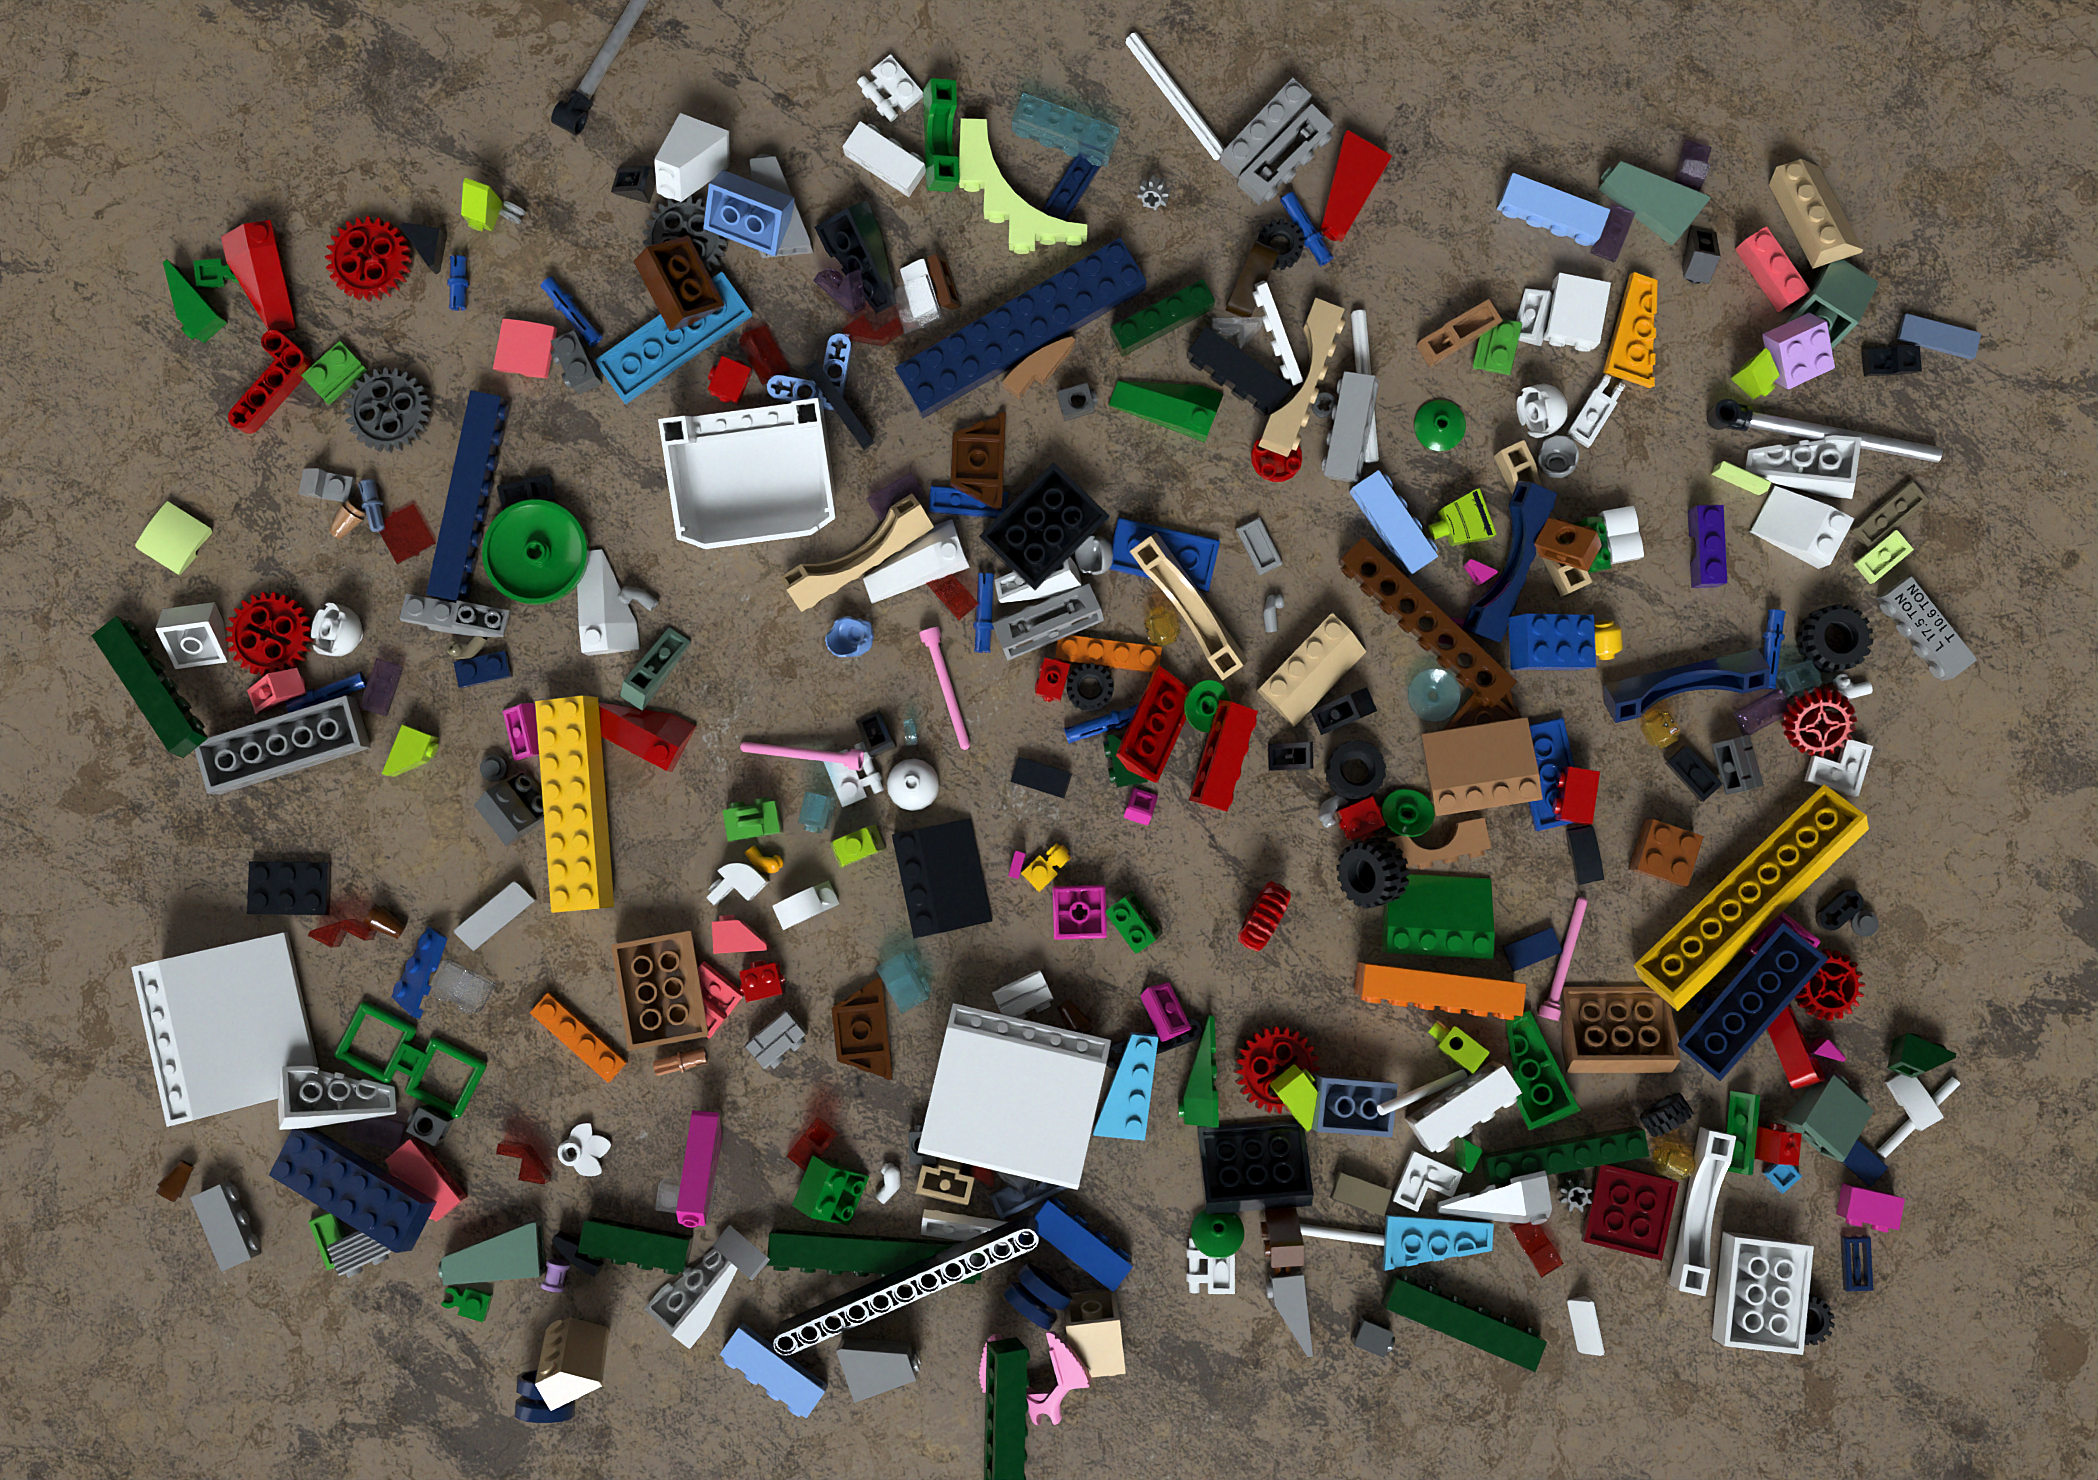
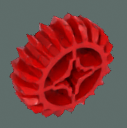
M1816 686L1813 693H1809L1808 690L1804 689L1803 694L1805 696L1801 698L1794 695L1795 704L1787 703L1789 711L1782 712L1784 721L1781 722V726L1784 729L1783 734L1785 738L1789 740V744L1794 748L1796 747L1801 753L1806 751L1810 756H1813L1816 751L1820 756H1824L1825 750H1829L1830 753L1834 754V747L1837 745L1844 748L1842 741L1844 739L1851 740L1852 736L1849 732L1856 731L1854 723L1857 722V716L1854 713L1856 712L1855 707L1850 704L1849 698L1845 695L1842 696L1838 690L1832 692L1827 686L1822 692ZM1823 706L1834 707L1839 712L1825 711ZM1799 731L1813 732L1815 737L1805 736Z
M1270 881L1258 894L1238 933V942L1244 944L1243 946L1257 952L1262 950L1270 940L1291 899V893L1285 886Z
M1823 949L1822 952L1829 957L1826 963L1835 965L1839 970L1828 974L1827 971L1820 969L1813 977V986L1810 988L1809 981L1795 998H1801L1797 1003L1798 1007H1806L1805 1013L1807 1015L1814 1014L1815 1019L1821 1020L1823 1017L1827 1021H1832L1834 1017L1836 1019H1843V1012L1850 1015L1853 1013L1851 1006H1860L1856 997L1865 996L1862 992H1859V987H1864L1866 984L1858 981V978L1864 974L1861 971H1855L1859 964L1850 962L1851 957L1844 954L1841 956V952L1838 950H1833L1831 953L1830 949ZM1826 980L1830 981V984H1828L1830 986L1829 989H1825V985H1827L1825 984ZM1845 982V989H1844V992H1843V991H1842V984ZM1827 996L1829 999H1833L1835 1003L1829 1006H1822L1816 999Z

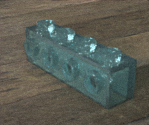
M1023 93L1012 118L1011 131L1021 138H1031L1039 141L1045 147H1055L1063 150L1069 156L1077 157L1080 154L1082 158L1087 159L1093 165L1108 167L1118 143L1120 128Z

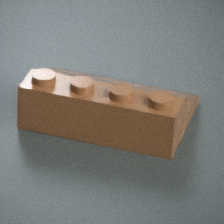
M1528 717L1421 733L1430 798L1436 816L1543 800Z
M691 930L611 945L628 1051L709 1036Z
M1563 987L1561 992L1562 1049L1566 1073H1672L1680 1062V1055L1671 1005L1650 987Z

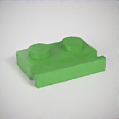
M1502 319L1503 321L1480 336L1473 369H1483L1488 372L1511 375L1522 330V322Z
M339 341L301 376L330 405L356 380L363 376L368 369L364 367L343 342Z

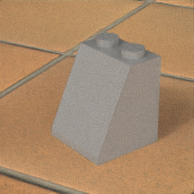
M844 1337L841 1339L836 1350L854 1403L916 1381L918 1371L920 1370L919 1365L922 1364L918 1349H913L911 1342Z

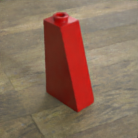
M1349 130L1346 131L1341 142L1320 230L1323 231L1325 237L1332 241L1338 240L1340 242L1344 240L1392 158L1391 154Z

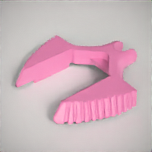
M1056 1331L1046 1332L1050 1346L1049 1352L1057 1378L1056 1383L1049 1391H1035L1030 1387L1026 1388V1399L1029 1405L1028 1413L1032 1422L1038 1426L1041 1424V1413L1049 1415L1054 1425L1058 1424L1062 1419L1060 1403L1063 1397L1071 1389L1089 1387L1092 1377L1084 1362L1075 1353L1074 1349L1072 1350L1071 1345L1067 1341L1065 1342V1339L1061 1338L1060 1335L1056 1334ZM1001 1334L992 1335L988 1342L1002 1340ZM987 1342L983 1348V1357L979 1367V1379H981L979 1382L981 1388H983L982 1393H986Z

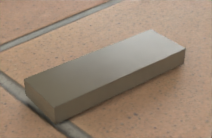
M1911 480L1855 526L1851 532L1868 551L1930 499Z

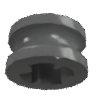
M1323 392L1318 394L1311 407L1313 413L1319 418L1329 417L1332 414L1336 400L1329 393ZM1321 399H1324V402L1327 400L1330 403L1326 412L1324 408L1322 411L1318 408Z

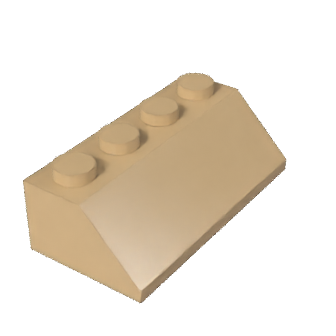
M1799 159L1776 167L1769 186L1812 268L1862 253L1863 248L1819 166Z
M1331 613L1264 682L1257 692L1295 727L1366 653V650L1353 632Z
M570 1317L564 1321L557 1320L546 1329L535 1385L550 1411L602 1386L610 1332L606 1326Z

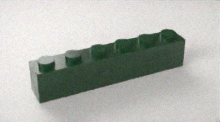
M115 616L91 636L167 751L185 758L208 739L203 731L205 726L200 719L192 715L190 703L178 694L177 690L179 688L177 684L164 673L166 668L161 661L154 658L151 653L153 649L150 644L141 639L138 634L140 632L138 626L131 620L126 621Z
M1632 1126L1488 1152L1480 1156L1485 1181L1491 1185L1511 1182L1510 1179L1536 1172L1545 1171L1546 1175L1650 1157L1645 1130Z
M1402 1273L1401 1277L1393 1274L1381 1303L1385 1309L1536 1372L1547 1341L1540 1336L1541 1332L1527 1325L1525 1329L1516 1326L1515 1320L1501 1315L1500 1319L1491 1315V1310L1481 1305H1476L1475 1308L1466 1305L1467 1300L1452 1294L1451 1297H1447L1441 1294L1442 1290L1431 1284H1427L1426 1287L1417 1284L1416 1278Z
M1017 1337L987 1342L984 1480H1026L1024 1473V1463L1027 1462L1025 1438L1028 1437L1026 1413L1029 1410L1026 1388L1029 1387L1027 1363L1030 1361V1353L1027 1346Z

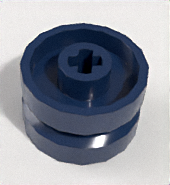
M1026 1262L1017 1274L1021 1283L1011 1282L1003 1295L1018 1312L1031 1322L1045 1330H1050L1058 1319L1054 1309L1064 1311L1072 1300V1296L1046 1272Z
M538 1370L527 1371L517 1375L516 1392L522 1396L515 1401V1418L532 1423H556L570 1420L575 1416V1399L550 1411L535 1385Z

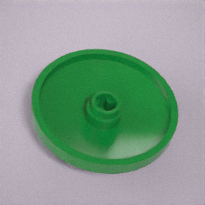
M525 500L507 507L491 522L483 540L482 560L488 578L502 594L523 604L544 605L562 599L580 583L588 565L589 543L580 522L565 508L546 500Z

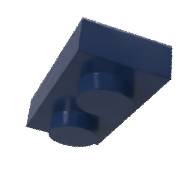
M506 651L453 662L458 687L461 689L513 677Z

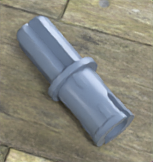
M373 479L362 480L358 483L363 501L361 507L363 510H366L370 529L372 532L383 531L385 529L381 512L383 502L379 500L376 482Z

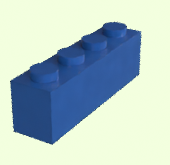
M1050 1197L1046 1198L1032 1216L1039 1223V1235L1114 1292L1132 1269L1133 1264L1130 1260L1132 1256L1120 1246L1115 1249L1110 1245V1239L1100 1230H1097L1095 1233L1087 1227L1089 1222L1081 1215L1076 1214L1073 1216L1066 1210L1068 1206L1057 1197L1054 1200Z

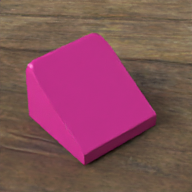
M1470 559L1463 565V568L1476 586L1481 585L1498 573L1497 570L1473 559Z
M1133 787L1124 818L1143 825H1149L1158 795Z
M1818 1037L1808 1046L1813 1054L1842 1062L1846 1060L1843 1053L1829 1039Z

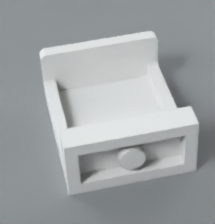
M1559 273L1552 284L1554 295L1548 327L1543 335V340L1550 341L1549 344L1562 347L1566 344L1575 346L1576 350L1585 352L1599 345L1611 283Z

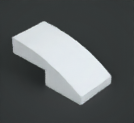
M1898 1074L1885 1082L1898 1105L1904 1107L1917 1130L1922 1131L1944 1118L1917 1077L1910 1078L1903 1074Z

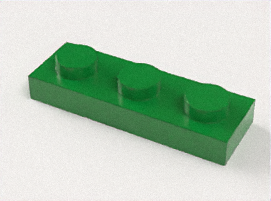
M1730 1091L1727 1133L1736 1136L1728 1172L1753 1175L1760 1095Z

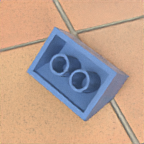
M722 170L709 183L703 229L776 256L791 221L795 197Z

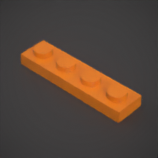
M1069 635L1057 640L1055 658H1060L1063 662L1078 664L1094 663L1102 667L1154 673L1156 666L1160 665L1162 647Z
M550 992L530 1012L534 1018L607 1083H610L628 1063Z

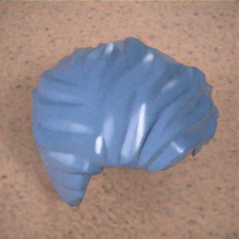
M851 616L839 618L826 634V646H828L832 654L838 657L861 656L873 645L874 633L872 625L869 621L860 618L855 619Z

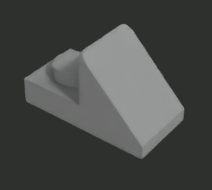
M319 468L303 469L298 494L346 503L348 500H352L356 479L328 473Z

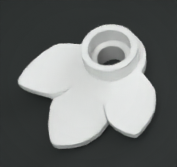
M590 1123L580 1124L571 1131L569 1139L562 1142L559 1146L558 1157L563 1164L574 1166L580 1175L597 1176L602 1173L598 1158H601L608 1152L611 1142L603 1136L592 1135L593 1131ZM570 1147H573L576 1150V1155L574 1157L568 1154V1149Z

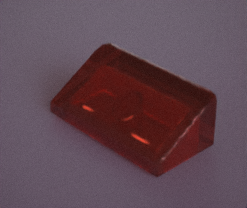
M766 325L743 333L739 339V344L762 385L767 384L773 376L784 375L790 371Z

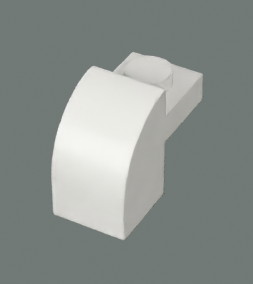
M728 864L718 870L725 879L723 881L718 879L708 889L711 893L706 898L713 905H718L735 888L747 901H750L770 881L749 864Z
M828 880L797 893L772 907L782 929L785 930L839 905V902Z

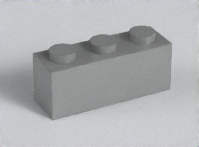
M231 1181L224 1182L190 1197L221 1272L261 1254L259 1239L251 1231L249 1215L242 1209L239 1202L238 1189L232 1185Z

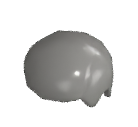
M1555 435L1546 439L1538 454L1540 470L1542 473L1554 478H1564L1575 470L1579 459V449L1575 441L1561 435Z
M1091 535L1075 551L1076 563L1082 573H1090L1092 575L1104 574L1112 565L1114 555L1112 546L1102 536Z

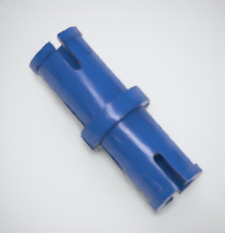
M454 255L450 256V278L447 279V285L450 287L449 309L459 311V308H461V311L466 310V288L469 287V281L466 280L467 257L457 255V259H455Z

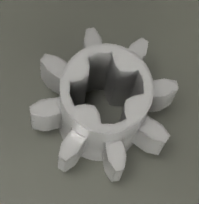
M1152 175L1148 182L1142 180L1137 198H1142L1143 207L1147 206L1157 210L1160 204L1166 206L1171 188L1166 187L1165 179L1156 178Z
M1567 1178V1184L1564 1187H1558L1562 1194L1558 1201L1560 1203L1568 1202L1566 1209L1570 1212L1574 1207L1583 1212V1206L1586 1203H1592L1588 1199V1193L1592 1190L1589 1187L1582 1188L1584 1181L1578 1179L1574 1184ZM1574 1190L1579 1192L1576 1194V1200L1570 1198L1574 1196Z

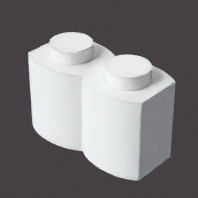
M1634 506L1606 510L1598 514V517H1603L1606 526L1611 564L1638 560L1644 557L1643 544Z

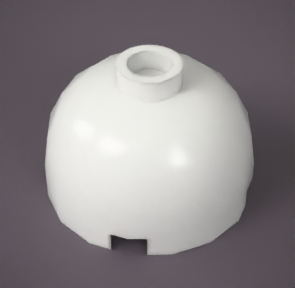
M1545 383L1523 388L1522 396L1517 399V414L1521 425L1523 426L1526 423L1527 427L1531 430L1527 433L1535 438L1544 437L1556 432L1565 423L1567 418V401L1562 392L1557 387Z
M327 603L325 605L328 607L325 610L319 609L312 624L311 638H316L317 646L313 645V648L318 654L341 657L352 652L362 640V625L358 615L350 608L335 603Z
M915 758L903 760L896 764L889 773L887 780L888 794L892 801L902 809L910 811L923 810L936 799L940 788L939 777L934 768L927 762Z

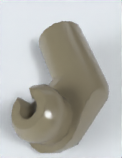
M474 636L469 643L451 642L447 646V653L456 660L474 658L486 644L487 640L481 636Z

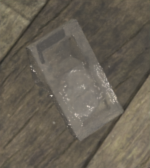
M1261 317L1212 318L1211 330L1222 338H1231L1233 335H1237V348L1241 351L1264 326Z

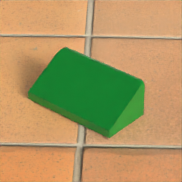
M1456 1136L1454 1138L1455 1164L1470 1173L1483 1151L1465 1138Z

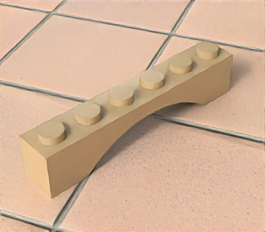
M1315 298L1303 328L1309 354L1305 383L1293 400L1282 409L1270 415L1258 446L1288 457L1291 449L1297 450L1302 437L1298 435L1300 426H1306L1311 413L1306 411L1309 402L1314 404L1319 389L1315 388L1318 379L1323 381L1328 369V365H1325L1324 362L1327 356L1332 357L1337 342L1333 341L1335 333L1341 334L1346 319L1342 318L1344 308Z
M1525 440L1499 451L1494 456L1512 495L1518 481L1532 482L1542 486L1536 463ZM1550 512L1549 518L1555 519L1553 513ZM1542 558L1560 597L1592 583L1587 571Z
M911 493L889 508L886 518L877 532L854 552L830 562L800 564L781 576L780 580L800 611L803 612L807 608L815 606L818 601L829 594L837 592L840 587L851 580L859 578L868 569L881 564L884 559L893 553L903 550L906 545L915 539L923 537L934 526L920 503Z
M1156 532L1130 551L1133 557L1181 613L1197 638L1207 660L1220 678L1224 680L1244 666L1248 661L1247 657Z

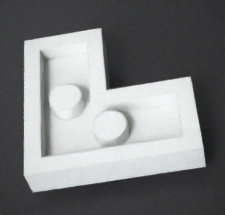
M1844 739V748H1841L1837 762L1818 756H1811L1805 782L1821 787L1825 784L1834 791L1859 797L1873 746L1855 740Z
M1412 1150L1392 1200L1418 1212L1428 1187L1453 1198L1463 1173Z

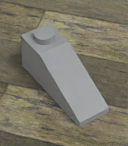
M1291 1271V1274L1287 1275L1284 1272H1280V1275L1269 1273L1270 1281L1265 1282L1267 1298H1272L1275 1307L1307 1357H1313L1305 1280L1302 1271Z

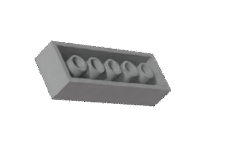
M343 696L210 737L195 749L207 794L220 795L371 748L357 698Z

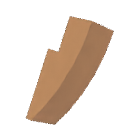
M1488 299L1421 339L1416 347L1430 368L1470 344L1503 320Z
M1071 336L1056 341L1027 357L1003 380V388L1020 400L1035 380L1044 386L1073 350L1076 339Z

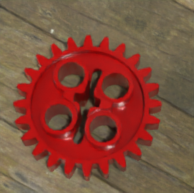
M367 216L365 223L359 217H356V225L354 226L349 221H346L347 229L343 230L338 227L337 230L340 236L331 235V239L335 244L326 246L332 252V254L325 256V259L331 262V264L326 266L329 272H333L330 275V279L337 282L336 287L340 290L344 289L346 295L350 297L354 294V297L359 301L363 295L368 302H371L373 295L381 301L382 293H386L391 297L390 289L392 287L398 291L400 290L397 284L398 281L407 282L402 276L403 273H411V270L405 266V264L413 262L409 256H406V254L412 252L408 246H405L408 240L404 236H400L402 232L397 227L393 229V225L389 221L384 224V221L379 217L374 222L370 216ZM360 239H364V244L356 248V243ZM389 246L388 252L381 255L382 248ZM357 263V268L349 273V267ZM382 270L381 276L378 279H373L374 273Z
M261 592L260 598L251 595L252 603L242 600L244 608L242 610L234 608L238 616L236 618H228V620L234 623L233 627L225 628V630L232 632V636L227 637L225 641L233 643V646L227 649L229 652L237 653L233 660L237 662L243 661L240 666L242 669L247 670L250 668L251 674L257 675L260 672V676L263 677L269 672L288 670V666L298 668L296 660H306L302 655L303 651L311 652V649L306 646V642H314L313 638L307 637V633H310L312 628L306 626V624L312 619L303 616L306 609L302 607L297 608L298 601H290V597L284 594L280 597L279 593L272 592L271 596L268 593ZM266 612V621L261 624L259 616L261 613ZM289 621L291 623V629L288 633L285 634L283 632V626L286 622ZM252 624L275 635L289 639L291 643L287 645L279 640L250 630L249 625ZM252 636H255L256 644L250 648L249 640ZM279 645L281 652L278 657L274 658L273 649Z
M1273 1026L1270 1033L1267 1028H1262V1036L1253 1032V1042L1247 1039L1244 1040L1248 1048L1246 1050L1238 1049L1243 1054V1057L1235 1058L1234 1060L1241 1064L1240 1068L1233 1070V1072L1241 1075L1240 1078L1235 1080V1083L1238 1085L1244 1084L1239 1092L1243 1095L1249 1093L1246 1099L1247 1102L1252 1103L1256 1100L1255 1107L1258 1109L1262 1108L1265 1104V1111L1268 1113L1272 1111L1274 1106L1275 1111L1281 1114L1283 1106L1287 1111L1289 1110L1276 1093L1268 1094V1085L1294 1064L1301 1071L1307 1069L1310 1074L1320 1070V1067L1313 1065V1062L1318 1060L1319 1057L1310 1055L1314 1050V1046H1305L1308 1039L1306 1037L1298 1039L1299 1032L1294 1030L1289 1035V1028L1283 1027L1280 1033L1279 1028ZM1284 1044L1286 1053L1283 1057L1278 1058L1276 1056V1049L1279 1045ZM1293 1056L1297 1057L1295 1061L1287 1063ZM1258 1059H1263V1070L1255 1072L1254 1063ZM1276 1064L1281 1066L1278 1069L1280 1072L1279 1075L1273 1073L1275 1071L1274 1065ZM1267 1076L1261 1083H1257L1259 1078Z

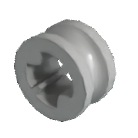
M504 201V209H500L499 214L516 224H520V217L524 216L526 212L519 206Z

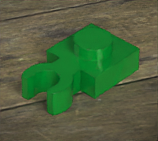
M221 258L193 260L198 289L225 287L226 279L239 283L235 275L232 274L229 265L223 266Z
M448 1286L445 1289V1292L453 1295L454 1300L442 1301V1307L450 1309L456 1306L459 1307L457 1314L459 1316L479 1322L486 1320L493 1294L470 1287L465 1289L464 1294L455 1286Z

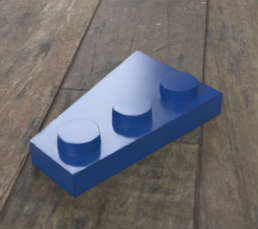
M430 926L427 927L425 933L419 938L418 946L413 956L408 959L405 971L401 979L395 984L391 996L408 1014L418 1019H421L423 1010L419 1009L423 995L428 996L431 989L429 985L430 974L437 970L448 939L439 930Z

